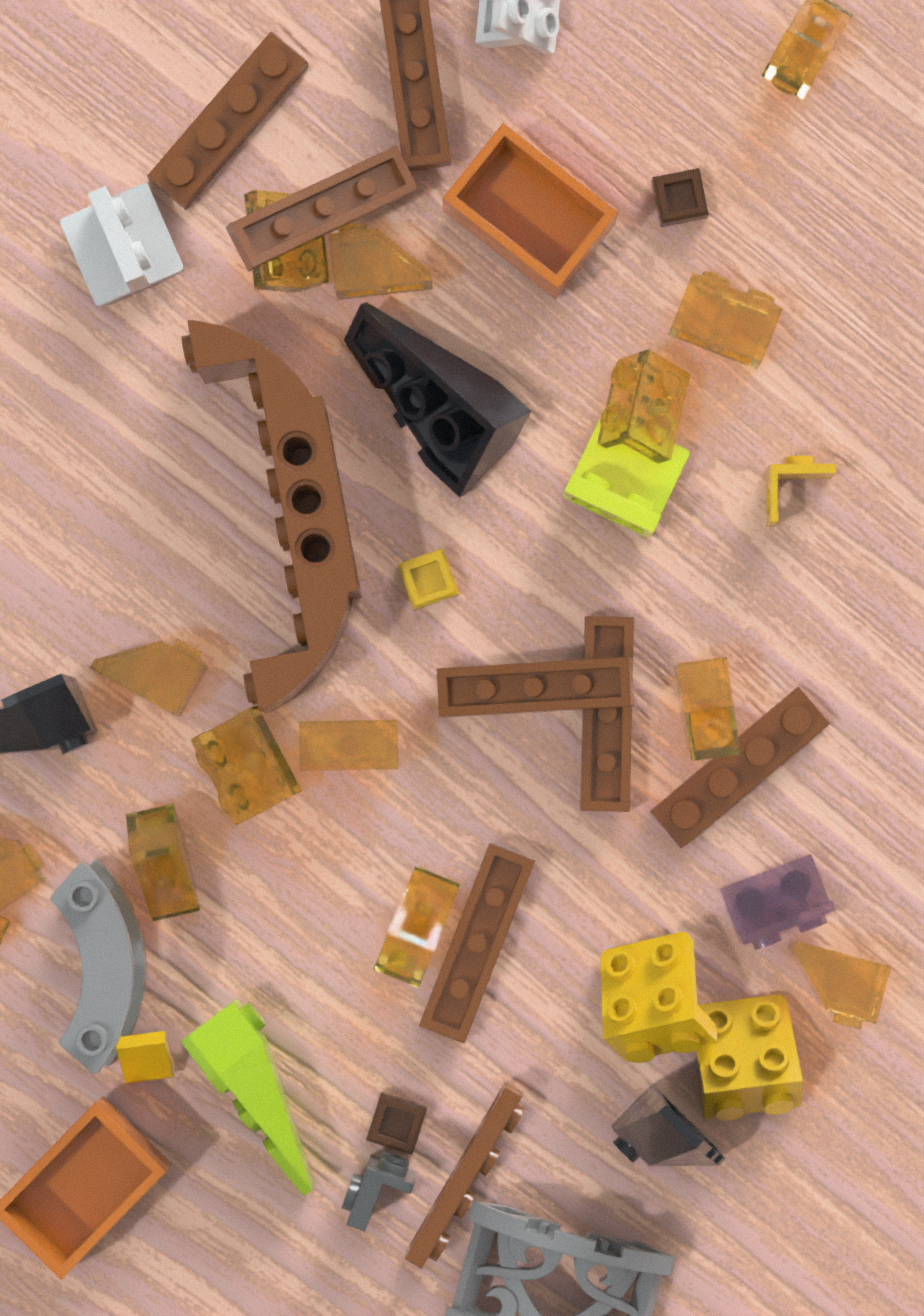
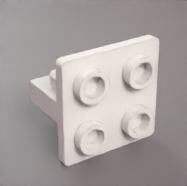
M479 0L475 43L484 48L526 44L544 54L554 53L556 36L559 31L560 0Z
M146 183L111 197L105 186L88 193L92 206L60 220L61 227L97 307H103L184 271L179 254L152 192Z

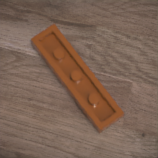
M380 0L401 155L409 171L451 166L428 0Z
M271 31L147 175L149 181L186 210L309 67L308 61Z
M396 145L233 221L226 227V230L249 272L413 194L419 188Z
M585 616L584 659L632 658L633 673L634 617ZM632 707L582 710L580 811L630 812Z
M630 657L437 668L439 717L442 718L634 707L632 658Z
M796 687L649 812L682 849L830 723L800 687Z
M489 843L421 1018L420 1027L465 1044L535 860Z
M504 1082L405 1252V1260L421 1269L428 1258L435 1262L438 1260L450 1239V1235L444 1232L453 1215L460 1219L463 1217L475 1196V1193L469 1190L478 1172L484 1176L489 1173L500 1153V1150L495 1148L494 1144L503 1130L510 1134L512 1133L525 1110L523 1106L518 1104L522 1098V1093Z

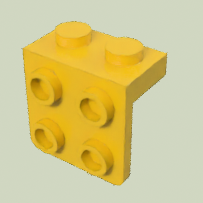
M678 932L610 948L601 954L603 1040L626 1062L644 1063L651 1061L657 1055L671 1052L690 1053L698 1050L700 1046L717 1042L716 1024L697 1005L694 941L686 932Z
M777 994L698 1004L716 1024L717 1042L700 1046L696 1050L701 1076V1104L704 1119L717 1118L721 1121H732L741 1118L744 1114L766 1112L771 1115L787 1113L793 1108L801 1107L803 1079L786 998Z

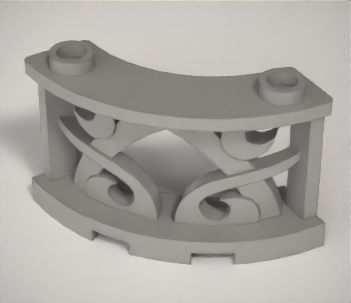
M95 859L90 866L86 863L78 864L50 897L51 902L58 908L73 931L82 963V987L78 1006L71 1023L59 1040V1044L93 1074L98 1073L105 1064L110 1066L118 1056L116 1045L120 1037L132 1034L141 1011L140 1007L143 1000L145 980H147L145 941L134 912L135 909L124 888L99 859Z
M473 1201L468 1221L473 1222L474 1227L452 1307H447L445 1316H515L517 1311L520 1316H543L529 1297L522 1280H534L546 1276L556 1268L563 1254L574 1257V1270L579 1285L590 1297L596 1299L585 1309L573 1316H611L607 1313L612 1308L626 1312V1316H652L662 1275H671L676 1256L641 1241L621 1239L588 1231L586 1237H582L578 1233L561 1231V1224L523 1212L509 1205ZM495 1232H498L497 1242L500 1265L487 1263ZM529 1247H537L543 1252L544 1260L541 1264L534 1267H518L516 1260L522 1263H530L529 1259L525 1256V1252ZM595 1265H603L607 1268L606 1276L599 1279L601 1284L609 1286L605 1291L595 1286L588 1279V1272ZM483 1275L497 1276L504 1279L506 1286L495 1285L486 1292V1297L494 1296L500 1300L502 1307L497 1312H486L475 1306ZM636 1278L631 1300L628 1302L622 1297Z

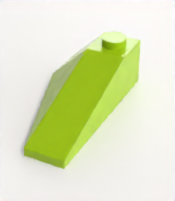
M235 999L180 1042L220 1094L229 1091L234 1094L236 1099L233 1100V1104L238 1111L239 1118L248 1129L251 1128L255 1133L259 1130L263 1132L266 1138L262 1142L267 1152L300 1193L305 1196L312 1191L314 1181L267 1038L261 1031L266 1026V1023L250 1002L243 1006L238 999Z

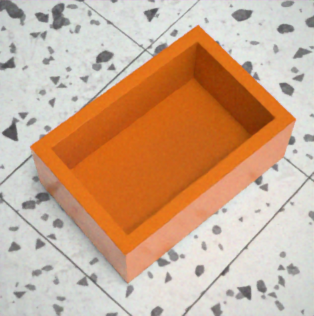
M504 123L501 124L442 198L443 212L555 299L615 226L618 215L615 209Z
M102 1096L0 1199V1220L62 1280L167 1172L172 1163Z

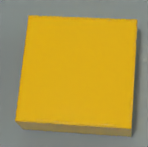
M443 548L397 564L414 611L459 595Z
M165 1031L120 1037L116 1045V1051L125 1084L173 1077V1061Z

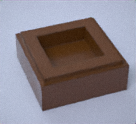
M699 168L652 177L651 183L660 227L708 218L709 213Z
M381 1092L366 1140L413 1155L428 1106Z

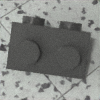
M382 1152L380 1158L370 1155L363 1176L354 1173L342 1205V1209L350 1211L346 1225L364 1232L366 1231L382 1184L411 1194L416 1172L408 1168L410 1163L408 1160L388 1152Z

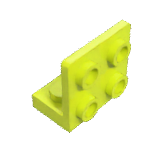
M603 412L576 470L564 490L562 498L650 539L690 453L687 449L609 412Z

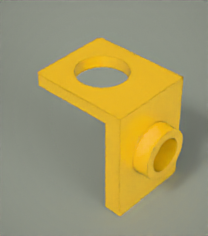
M806 455L784 457L785 464H770L765 470L766 527H774L778 523V480L831 479L836 474V464H814V457Z

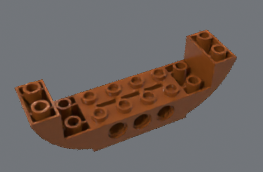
M188 320L190 335L181 336L185 361L187 365H190L191 372H198L205 384L249 377L253 401L256 402L258 410L264 409L266 420L257 421L262 450H265L266 457L273 456L275 468L266 469L271 498H274L275 504H282L284 516L276 517L275 523L280 547H283V551L290 550L292 565L284 566L289 595H292V599L299 598L302 613L293 614L296 637L301 646L308 645V650L250 661L252 672L243 674L248 702L253 705L258 704V709L264 713H271L295 698L318 677L334 655L344 634L353 599L362 598L328 412L323 397H312L298 375L272 350L250 336L222 325ZM306 448L312 451L310 459L305 464L294 466L288 463L291 453L295 450ZM315 495L321 499L319 508L315 512L310 514L297 512L298 503L303 497ZM317 542L328 544L330 552L323 561L312 563L306 560V552L312 544Z

